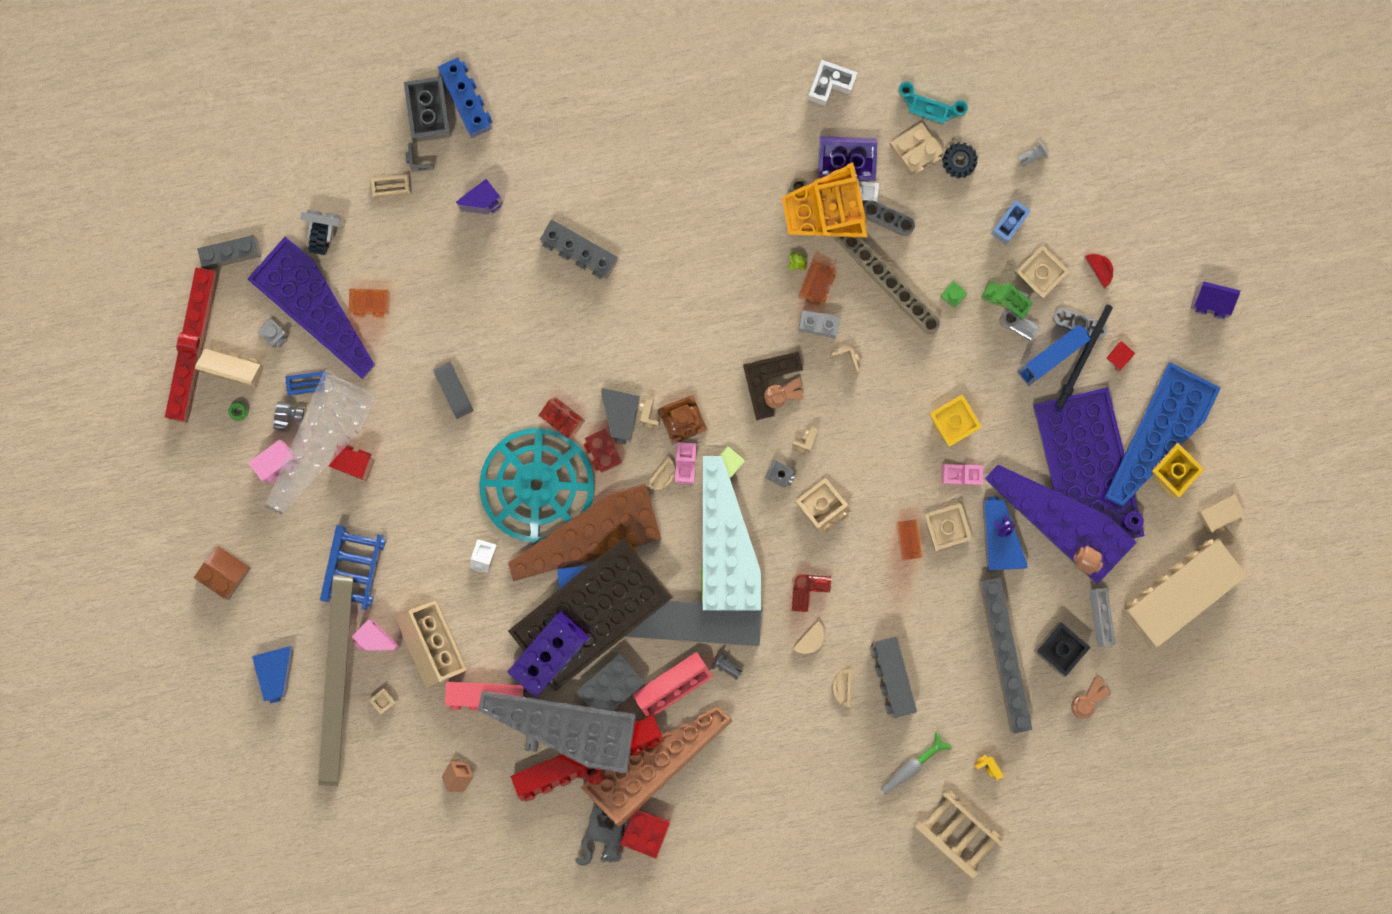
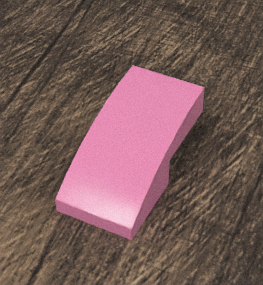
M677 442L675 483L694 484L696 443Z
M942 464L941 483L983 485V466Z

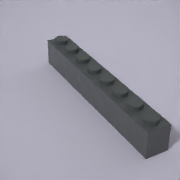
M1001 578L981 581L979 585L1010 731L1015 734L1033 730Z

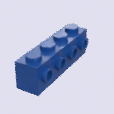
M457 57L438 66L439 72L470 137L473 138L491 130L490 123L493 121L489 112L485 113L482 108L485 104L481 95L476 96L474 89L477 87L473 79H468L466 72L469 70L465 62H460Z

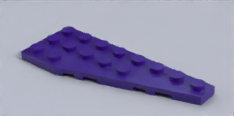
M284 237L247 280L361 379H364L375 366L373 360L316 263L287 237Z
M997 465L984 478L1073 563H1075L1073 557L1080 547L1090 546L1102 555L1101 562H1103V566L1098 573L1094 571L1092 574L1087 575L1096 585L1137 543L1108 515L1005 467Z

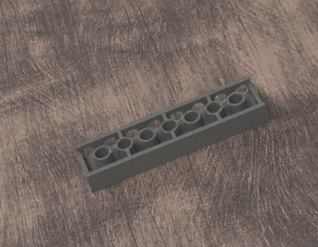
M669 601L625 637L760 646L762 607L761 611H703V603Z

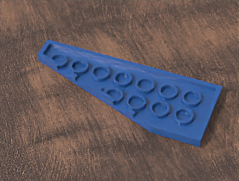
M1169 362L1104 498L1119 506H1123L1153 475L1152 470L1177 443L1182 445L1206 421L1221 387Z

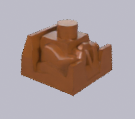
M693 395L658 409L672 445L707 431Z

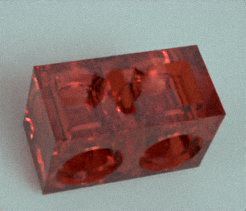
M556 397L548 400L538 415L567 439L575 436L586 421Z
M606 428L585 438L586 443L583 445L588 454L592 453L595 460L591 462L596 471L600 470L601 474L622 465ZM600 438L603 441L601 448H594L592 446L594 439ZM603 456L611 458V463L608 466L600 463Z

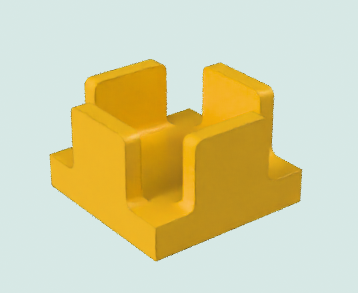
M963 394L929 414L934 422V428L940 438L944 439L948 447L982 428Z

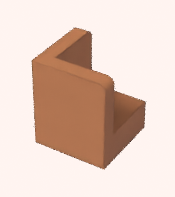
M450 762L442 775L447 792H464L473 779L468 762Z

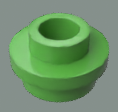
M234 402L230 405L228 413L233 420L241 421L246 418L248 408L242 402ZM237 408H241L242 413L240 415H236L235 413Z

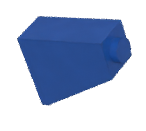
M292 646L252 656L263 700L270 701V704L279 702L281 697L286 696L293 655Z

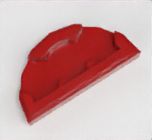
M1095 253L1084 256L1103 289H1105L1113 278L1114 268L1111 261L1107 257Z

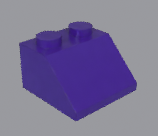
M487 179L456 201L461 211L487 215L491 212L492 214L496 213L501 209V204L503 203L501 197Z
M1203 281L1195 288L1191 309H1195L1196 313L1202 315L1207 313L1214 314V317L1218 319L1228 318L1233 313L1241 290Z

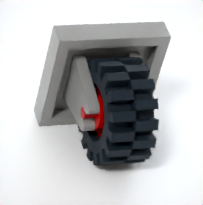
M309 209L307 213H301L300 220L310 221L307 239H310L308 247L310 253L326 255L329 243L332 242L335 226L344 228L345 220L340 219L341 215L326 213V216H322V212Z

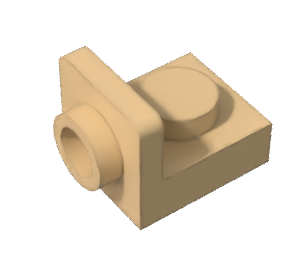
M811 426L810 431H805L802 439L806 441L805 444L794 440L792 446H795L794 450L804 454L806 451L810 452L818 429Z

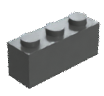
M254 235L197 248L201 267L207 270L261 257L258 241Z

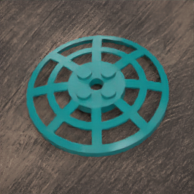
M530 428L517 431L505 437L490 451L481 470L479 481L480 497L488 517L502 532L524 542L538 543V541L547 537H538L539 525L551 523L560 517L565 522L572 519L567 510L574 501L576 491H588L586 502L580 514L591 506L594 495V475L587 456L573 440L562 433L550 429ZM535 434L534 445L522 447L513 453L505 445L519 436ZM543 434L559 438L572 448L563 455L554 448L542 445ZM500 450L506 459L499 469L497 479H486L489 464L494 455ZM534 451L533 462L523 465L517 459V456L525 452ZM542 451L551 453L559 459L552 466L542 463ZM576 454L580 456L584 463L588 483H577L575 471L569 462ZM511 462L518 470L514 480H502L504 472ZM563 465L566 466L569 472L571 482H559L556 472ZM538 479L542 482L541 489L533 490L531 488L533 480ZM485 487H496L498 499L504 508L497 517L493 514L488 504ZM502 487L514 489L517 498L509 505L504 498ZM559 490H570L568 500L561 507L555 500ZM522 503L531 507V519L517 514L514 510ZM550 505L557 512L550 517L539 519V508ZM510 515L519 522L531 525L530 536L516 533L505 527L502 522Z

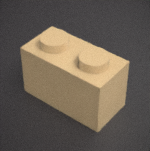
M1235 494L1197 512L1207 533L1214 532V534L1225 530L1224 526L1228 523L1234 525L1242 521L1241 517L1245 515Z

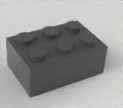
M442 76L404 82L413 142L451 137Z
M619 654L580 687L576 693L589 708L613 711L645 682L626 659Z

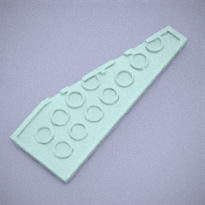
M703 456V611H761V570L723 457Z

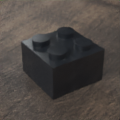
M1058 622L1033 652L1061 676L1066 677L1091 647L1062 622Z

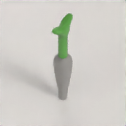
M935 733L932 747L917 759L912 758L908 760L888 783L881 788L883 793L886 795L893 788L915 776L921 770L924 762L938 751L952 749L951 745L942 742L940 735Z

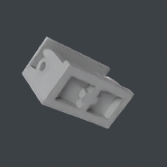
M802 310L798 332L836 339L840 317Z

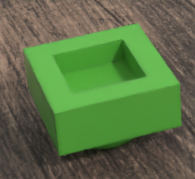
M953 281L940 297L955 309L967 295V292Z

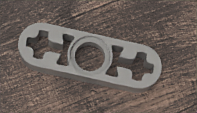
M1065 308L1058 309L1053 315L1054 323L1068 330L1076 327V319L1084 320V328L1086 330L1089 327V322L1092 323L1090 327L1095 328L1098 320ZM1063 312L1065 313L1064 317L1068 319L1071 318V315L1074 316V318L1071 321V326L1068 325V323L1070 322L1068 320H1063L1062 322H1060V318L1057 317V314L1060 315ZM1104 325L1102 329L1103 333H1100L1097 340L1103 338L1106 335V325ZM1089 329V337L1093 332L1092 329Z

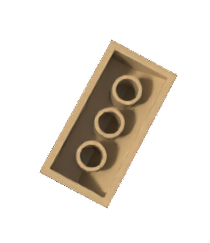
M436 600L395 617L426 688L467 671Z

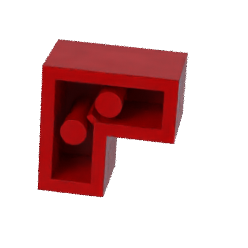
M343 444L342 447L337 445L329 467L367 481L375 462L371 458L372 454L361 449L355 452L353 451L354 447Z

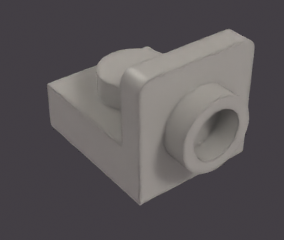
M272 319L258 331L274 349L277 346L281 347L287 341L286 337L288 334Z

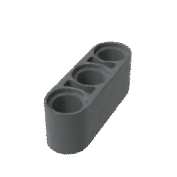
M868 201L864 205L866 220L901 236H909L913 232L915 222L911 217L876 201ZM872 206L876 209V213L869 215L866 212V208ZM890 214L893 217V222H885L883 216ZM901 223H909L911 229L908 231L903 230Z
M451 362L433 369L456 419L473 412V407Z

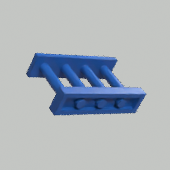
M336 525L320 601L330 602L333 575L353 576V582L366 584L364 596L352 594L351 601L362 603V610H367L368 607L372 606L373 596H371L380 550H384L386 539H383L384 535L378 534L377 539L348 534L346 527ZM349 541L375 547L373 558L345 553L344 550H341L342 544ZM345 560L371 566L369 576L365 577L342 572L340 569H337L338 563Z

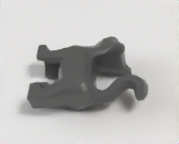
M594 806L589 818L588 829L581 840V849L585 857L576 858L575 862L581 866H586L593 859L592 850L589 847L591 841L607 845L602 852L601 862H619L622 857L619 853V845L622 840L623 826L628 824L629 819L620 827L616 824L610 827L605 825V820L608 816L600 808Z

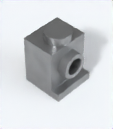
M774 459L765 478L785 488L786 485L791 486L796 476L793 475L794 470ZM779 471H783L785 473L784 478H780L778 476Z

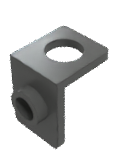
M408 143L409 152H406L405 155L406 163L410 164L411 171L434 170L432 164L414 165L413 146L411 143Z

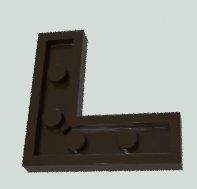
M799 351L743 364L756 421L775 417L774 409L768 406L765 401V392L768 388L766 379L803 371Z

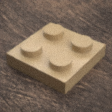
M1042 245L1015 273L1043 299L1070 271Z
M961 503L924 514L935 551L972 540Z

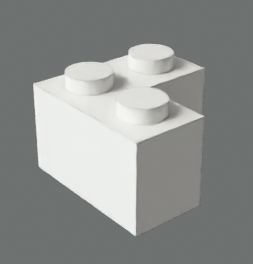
M821 60L808 100L826 106L832 89L850 95L857 72Z

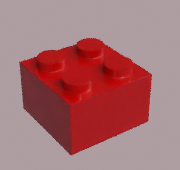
M638 809L630 817L620 845L657 859L671 821Z

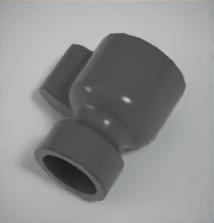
M278 401L274 413L273 429L285 431L290 420L302 423L304 408H293L289 403Z

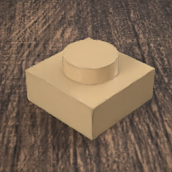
M385 688L369 700L380 715H383L397 703Z

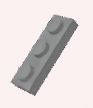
M1108 588L1090 590V600L1098 647L1116 645Z

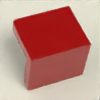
M1120 341L1106 359L1119 372L1136 353Z

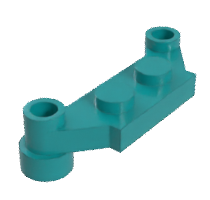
M903 82L899 86L898 92L909 108L908 113L944 125L946 121L964 116L968 111V105L963 100H958L953 106H949L915 94L914 86L910 82ZM906 89L909 93L906 94L902 90ZM956 108H961L962 112H958Z

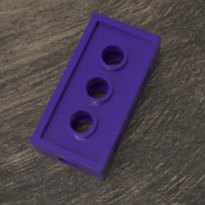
M560 612L550 621L507 673L536 698L546 689L590 637L566 615ZM558 637L563 640V644L558 641ZM546 651L550 653L551 658L546 655ZM534 666L539 669V672L534 669Z

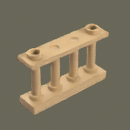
M944 791L942 795L946 800L927 821L924 820L921 823L918 820L913 826L968 876L974 879L978 874L975 871L976 865L995 843L1000 847L1004 845L1001 842L1002 837L995 831L991 833L957 803L959 799L951 791L948 794ZM953 804L961 812L942 834L936 836L931 832L932 826ZM968 817L975 826L956 847L953 846L950 849L946 845L947 839L964 819ZM982 830L990 838L970 861L967 860L965 862L960 858L961 852Z

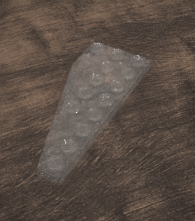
M324 371L264 507L283 514L362 430L377 395Z

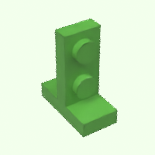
M990 281L981 296L984 301L1008 309L1021 319H1024L1033 304L1032 301L1009 283L1002 286Z

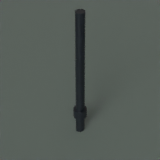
M1106 304L1090 336L1091 340L1087 342L1067 383L1063 385L1060 391L1062 393L1055 405L1056 407L1062 409L1068 397L1072 395L1073 387L1113 309L1111 305Z

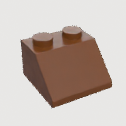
M218 546L204 561L194 579L224 599L229 600L251 567Z

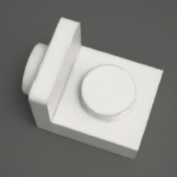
M477 540L471 557L470 568L477 572L488 573L496 545Z

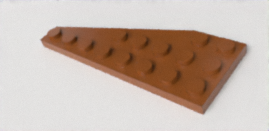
M646 483L606 495L603 499L588 507L587 510L575 516L554 530L553 533L510 560L508 565L513 581L598 558L623 537H626L633 547L661 540Z

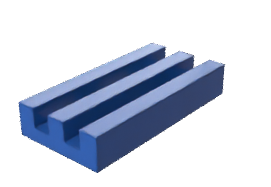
M324 372L285 376L287 395L292 396L326 391ZM320 377V380L290 384V380ZM321 384V387L291 391V388Z

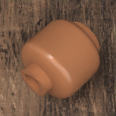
M1090 546L1080 547L1073 557L1075 567L1087 575L1092 574L1094 571L1098 573L1103 566V562H1101L1102 555Z

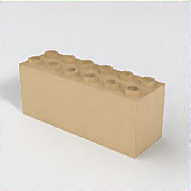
M1219 539L1204 541L1198 546L1200 550L1190 552L1184 557L1185 561L1183 563H1177L1169 569L1170 573L1168 575H1162L1154 581L1155 585L1153 587H1146L1139 593L1140 597L1138 599H1131L1124 605L1125 609L1121 612L1150 648L1160 646L1248 576Z

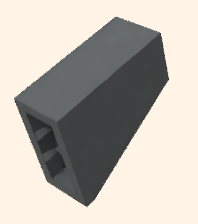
M602 388L601 393L611 438L615 439V443L626 445V441L631 442L640 396Z

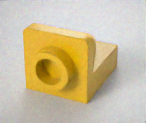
M983 755L976 760L975 769L978 770L987 765L988 767L985 770L990 778L994 777L996 780L1004 777L992 756L987 757Z

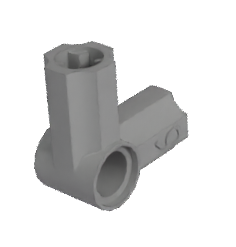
M1020 291L1024 296L1031 300V297L1028 294ZM1005 309L1004 313L1000 316V324L1004 328L1013 330L1029 341L1033 338L1039 327L1025 317L1024 319L1017 317L1008 309ZM1007 314H1010V315L1013 316V318H1014V322H1013V323H1008V322H1007V320H1006V315H1007Z

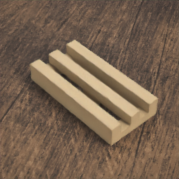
M408 174L370 178L372 198L411 194ZM405 180V183L375 186V183ZM402 187L406 188L405 190L386 191L377 193L375 191Z

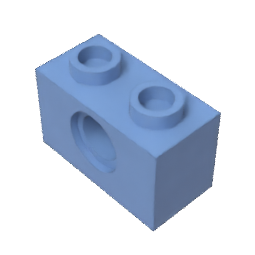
M1015 200L991 235L1006 245L1031 211Z

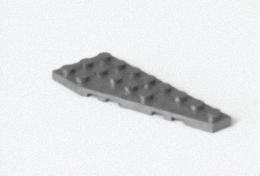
M481 691L478 711L587 767L627 773L635 714Z

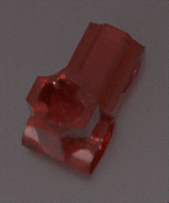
M802 573L795 575L792 579L791 611L808 612L810 591L830 593L831 576ZM800 577L806 579V585L803 588L797 586V580Z

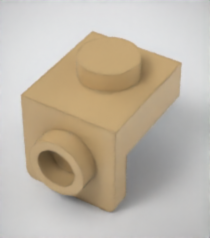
M645 399V403L641 402L638 412L642 414L640 423H643V427L654 429L655 426L659 427L660 423L649 419L653 400Z

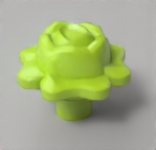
M790 252L788 257L791 263L788 265V268L791 271H794L796 268L804 271L807 268L805 256L800 252L796 254Z

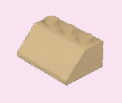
M211 347V350L204 349L195 366L196 370L211 376L257 388L263 366L258 364L259 360L248 358L246 361L240 359L241 355L231 352L229 355L222 354L223 350Z

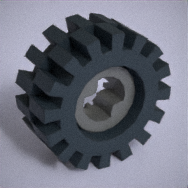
M957 142L955 145L952 144L947 148L942 159L943 168L946 169L945 172L951 174V177H957L956 179L966 178L968 175H971L978 163V155L976 156L975 149L973 150L971 145L968 146L964 142L963 144H960V142ZM956 156H962L963 158H965L963 161V165H958L956 163Z

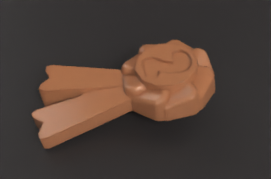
M796 377L783 388L780 385L769 386L765 392L766 404L776 409L783 407L787 399H804L802 396L804 390L793 391L803 385L800 382V377Z
M1095 676L1086 696H1077L1072 701L1071 709L1077 718H1089L1095 712V703L1111 695V692L1108 691V686L1100 689L1105 680H1100L1099 676Z

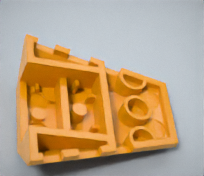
M853 162L782 197L789 235L868 238L862 195Z

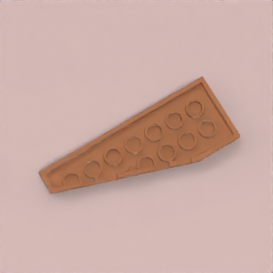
M718 706L698 716V719L688 724L684 723L680 725V728L672 732L668 731L662 734L664 741L658 747L644 749L641 754L636 756L630 755L627 773L603 770L604 779L600 784L591 785L586 782L581 786V789L620 827L732 722V719Z

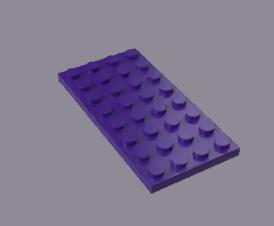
M1108 387L1069 396L1062 409L1055 406L1058 399L1034 404L1033 409L1053 490L1108 515L1133 539L1145 536L1143 527L1132 531L1124 524V518L1129 512H1139L1135 494L1123 506H1119L1104 498L1125 455ZM1133 517L1131 522L1132 524H1137L1138 520Z

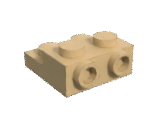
M923 123L918 124L890 142V145L910 175L913 173L916 175L920 174L926 169L925 166L932 163L933 165L940 161L944 153Z
M827 478L796 500L798 506L820 534L823 531L827 533L832 530L833 524L838 520H845L849 516L848 512L851 511L848 504Z

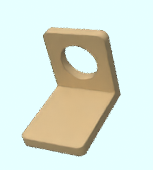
M852 347L830 354V357L834 358L849 353L855 373L858 374L860 372L858 367L861 364L857 353L854 354Z

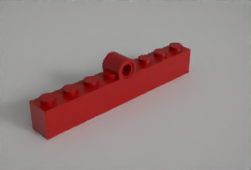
M195 267L183 330L179 333L176 350L178 354L164 417L169 420L188 423L198 370L195 369V366L202 355L218 273L213 270Z
M653 715L634 724L630 755H639L644 749L658 747L664 741ZM561 754L510 777L518 798L521 801L528 802L535 799L536 795L552 792L555 787L569 785L576 778H585L589 784L598 785L604 779L603 769L587 767ZM592 771H596L593 776H590Z

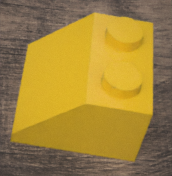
M1177 443L1157 464L1152 473L1157 483L1171 497L1179 498L1204 469Z

